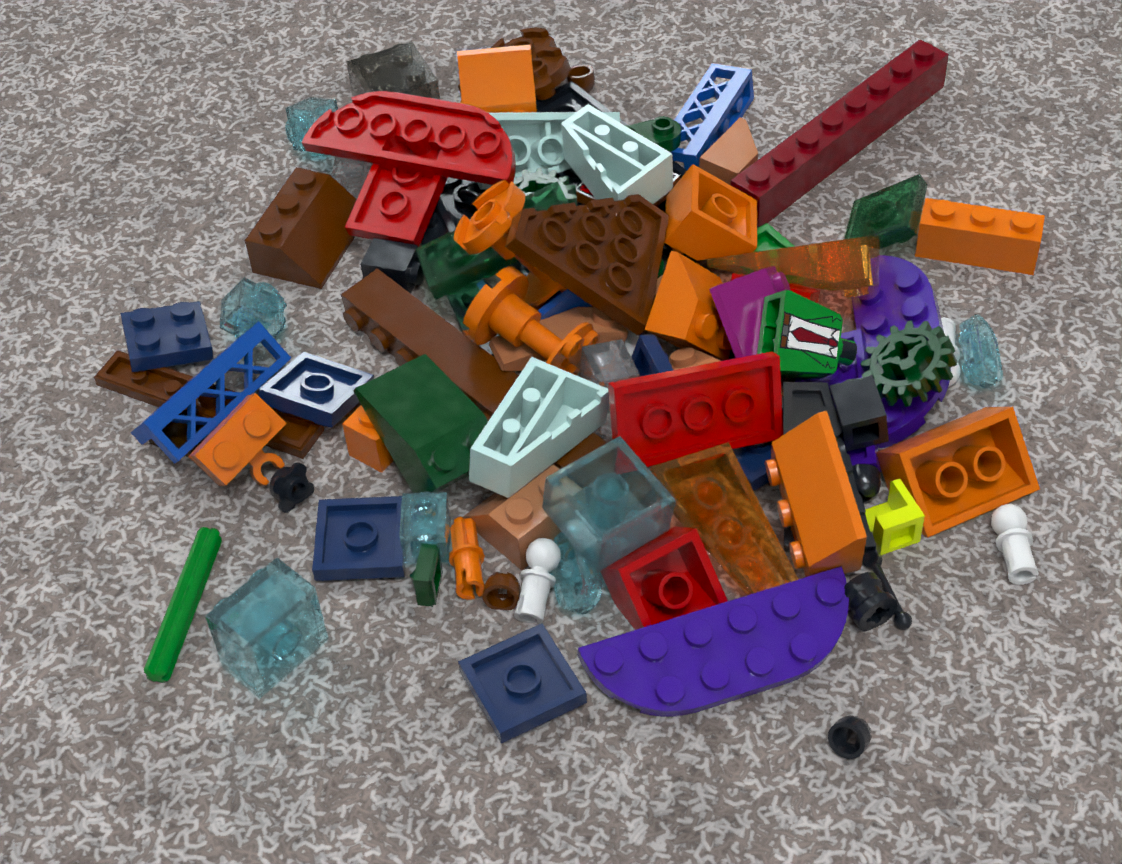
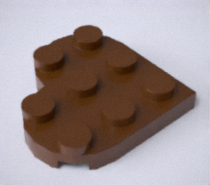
M545 28L520 30L521 37L512 39L505 43L504 38L498 40L491 48L519 45L531 46L535 97L537 100H546L552 97L556 92L555 87L563 82L572 72L567 57L562 55L561 49L556 46L554 38L549 36L548 30Z

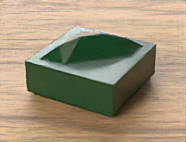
M421 543L416 569L410 574L415 589L417 605L433 607L437 602L443 575L440 550L437 544Z

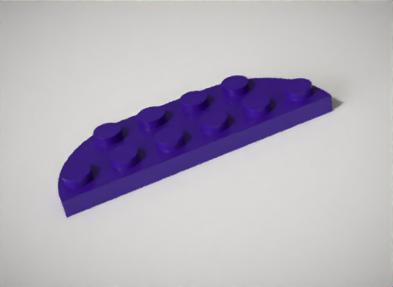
M863 254L857 258L845 261L856 330L862 329L866 339V348L879 345L876 339L877 335L890 336V327L893 325L899 331L904 330L907 321H912L915 328H919L924 321H928L932 329L938 326L943 329L936 294L927 276L916 265L894 256ZM941 380L939 382L942 388L940 393L930 390L927 392V401L922 402L919 397H914L908 407H905L901 399H898L893 406H889L885 398H882L881 401L887 415L889 442L878 444V447L886 448L892 446L926 423L924 416L930 411L937 400L939 402L943 401L950 380Z
M842 566L579 647L577 655L587 675L603 693L611 699L615 697L629 706L640 709V713L651 716L675 717L700 712L788 684L818 668L832 652L846 623L849 598L846 597L844 586L847 584Z

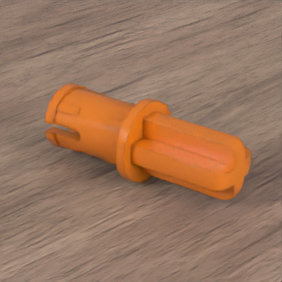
M460 516L454 519V524L450 527L452 551L449 553V562L455 570L457 596L462 599L472 600L475 599L473 585L476 586V594L479 597L483 595L485 584L483 582L481 564L484 562L485 554L478 544L477 528L472 518L464 519Z

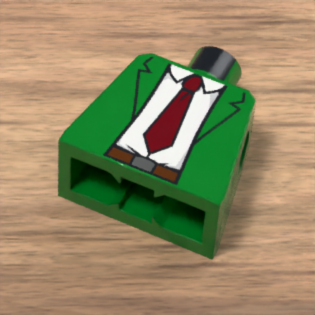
M783 290L764 297L757 354L773 351L779 355L781 378L817 379L833 375L837 370V364L849 366L853 363L857 354V344L854 341L841 338L843 319L839 313L790 290Z

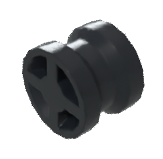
M873 572L860 574L844 586L845 595L849 598L848 611L853 612L854 623L862 631H869L886 623L894 615L898 607V602L894 596L881 589L882 582Z

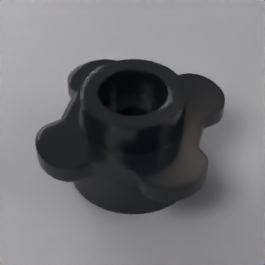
M297 462L291 467L280 468L270 480V493L279 500L278 508L284 513H289L295 508L297 503H301L314 492L313 483L309 482L306 477L307 467L302 463Z

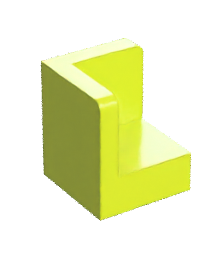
M901 479L893 480L890 482L888 501L865 509L868 526L873 534L876 550L880 555L920 542L925 515Z

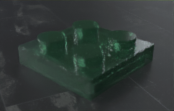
M920 174L853 202L841 249L848 260L863 254L873 255L880 249L896 243H904L917 235L928 185Z

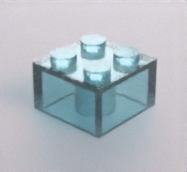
M619 436L547 476L545 479L542 508L595 573L668 531L676 500L622 437Z
M278 557L263 569L253 573L244 585L228 598L220 600L212 611L205 616L223 669L259 699L329 640L315 586Z

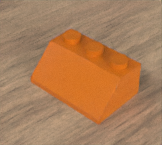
M925 198L919 224L915 257L1034 275L1045 215Z
M985 407L876 452L888 490L890 482L900 478L925 515L922 534L927 538L1040 490L1013 407Z
M827 411L819 412L773 441L771 459L765 461L771 487L779 486L782 500L777 501L783 528L791 526L795 541L789 543L795 569L803 568L805 577L842 566L844 574L861 570L867 540Z

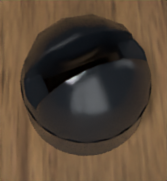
M870 464L853 465V475L858 492L861 494L863 502H867L879 493L881 486L880 470Z
M853 715L840 718L828 732L830 747L837 755L846 759L859 757L868 748L872 738L871 728L867 722ZM853 730L857 733L855 744L848 742Z

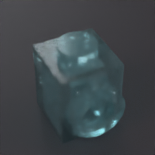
M309 97L285 108L288 119L285 131L287 138L293 145V150L306 151L301 143L305 134L329 109L333 112L338 110L335 99ZM309 152L311 156L325 155L320 153Z
M244 277L221 300L220 329L239 338L259 321L273 337H277L283 330L286 322L284 309L287 307V304L280 293L270 284L265 282L255 283ZM261 342L256 345V347H262V346H263V345L261 344Z
M425 491L402 494L399 537L405 564L417 563L421 543L437 544L440 550L441 562H449L451 516L447 492L431 493Z

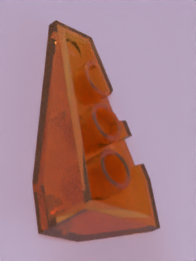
M865 236L707 259V266L746 275L775 266L777 272L784 273L788 283L829 291L844 290V297L869 294L868 286L879 284V236Z
M729 442L651 467L650 472L668 509L684 527L697 529L706 551L747 595L798 580Z

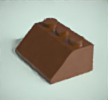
M296 167L245 239L252 272L322 289L355 236L348 234L345 225L357 199L330 174Z

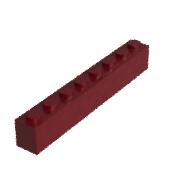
M919 39L734 177L730 185L757 200V226L760 227L765 223H769L941 90L945 83L949 54Z

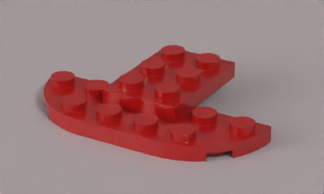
M377 91L351 97L352 103L341 107L335 112L329 109L320 116L310 127L301 142L305 150L309 152L373 163L345 225L349 235L371 240L378 238L418 245V248L448 177L489 185L506 180L510 184L511 181L514 182L516 172V160L512 144L500 123L492 115L480 108L467 104L397 92Z

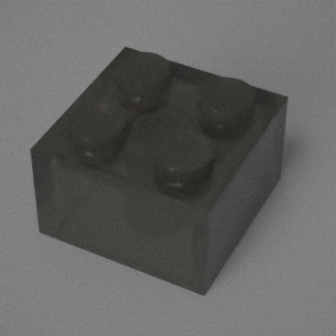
M412 41L346 61L353 97L369 92L388 91L440 100L438 79Z

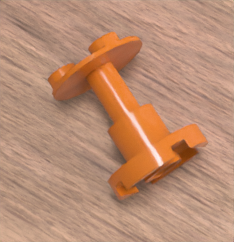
M506 180L500 181L488 188L474 201L473 205L478 210L471 219L463 215L455 229L454 241L470 255L478 254L491 246L505 260L515 257L530 271L527 275L529 286L524 301L536 310H539L556 292H564L567 288L552 280L549 276L505 247L512 219L524 206L525 193L512 181L510 184Z
M513 266L500 270L495 275L501 281L493 289L485 284L470 304L463 320V324L469 329L463 330V334L477 345L489 342L491 338L498 334L515 347L525 343L547 360L546 363L578 375L579 368L576 365L584 354L587 355L594 349L600 339V334L593 329L591 323L584 322L574 328L562 340L539 323L541 313L524 301L529 286L528 277Z

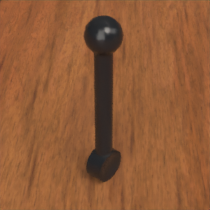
M874 550L867 551L863 555L862 562L864 566L873 570L882 582V590L891 593L897 600L881 568L882 556ZM898 602L897 610L894 613V625L900 630H906L912 625V617L909 613L903 611Z

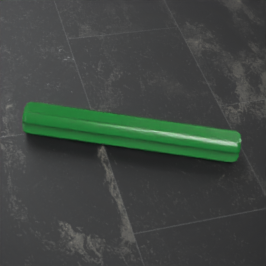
M201 527L196 533L144 667L147 679L152 682L166 683L172 675L222 542V538L219 536L220 531L215 528Z

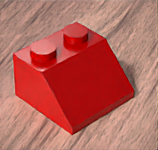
M674 526L598 566L614 604L635 630L728 601L696 528Z

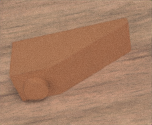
M575 307L540 320L539 323L562 340L581 323H591L593 329L600 334V339L589 354L582 356L576 367L579 368V371L614 372L629 333L624 326L618 324L595 307ZM500 335L490 340L489 346L502 371H522L531 357L543 362L547 361L525 343L515 347Z

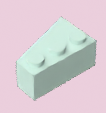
M589 104L561 123L564 159L596 200L613 197L614 201L624 200L628 195L639 194L654 204L672 190L673 159L672 153Z
M531 357L470 448L469 481L510 498L606 423L609 405L608 388Z

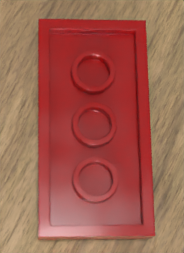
M773 351L608 383L614 466L620 472L774 441L783 436L780 356Z

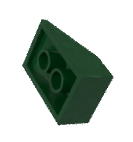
M426 354L353 390L418 502L469 476L470 448L488 423L485 414Z

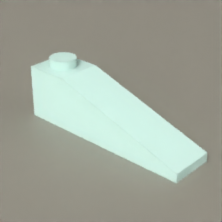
M576 112L489 113L500 123L512 144L516 160L515 176L517 178L522 176V170L525 169L529 173H535L537 168H542L543 174L548 175L553 170L560 173L571 168L564 159L561 123ZM602 112L620 123V112ZM478 183L480 190H487L493 186Z

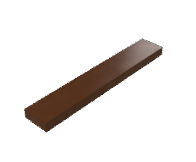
M118 350L94 376L97 386L156 407H160L193 378V376L167 367L132 372L129 355ZM212 384L208 389L216 390V384ZM225 388V391L236 392V391H233V390H230V389ZM199 396L196 399V416L213 418L216 415V398ZM225 399V406L233 399ZM272 408L287 424L265 446L304 459L324 432V426Z

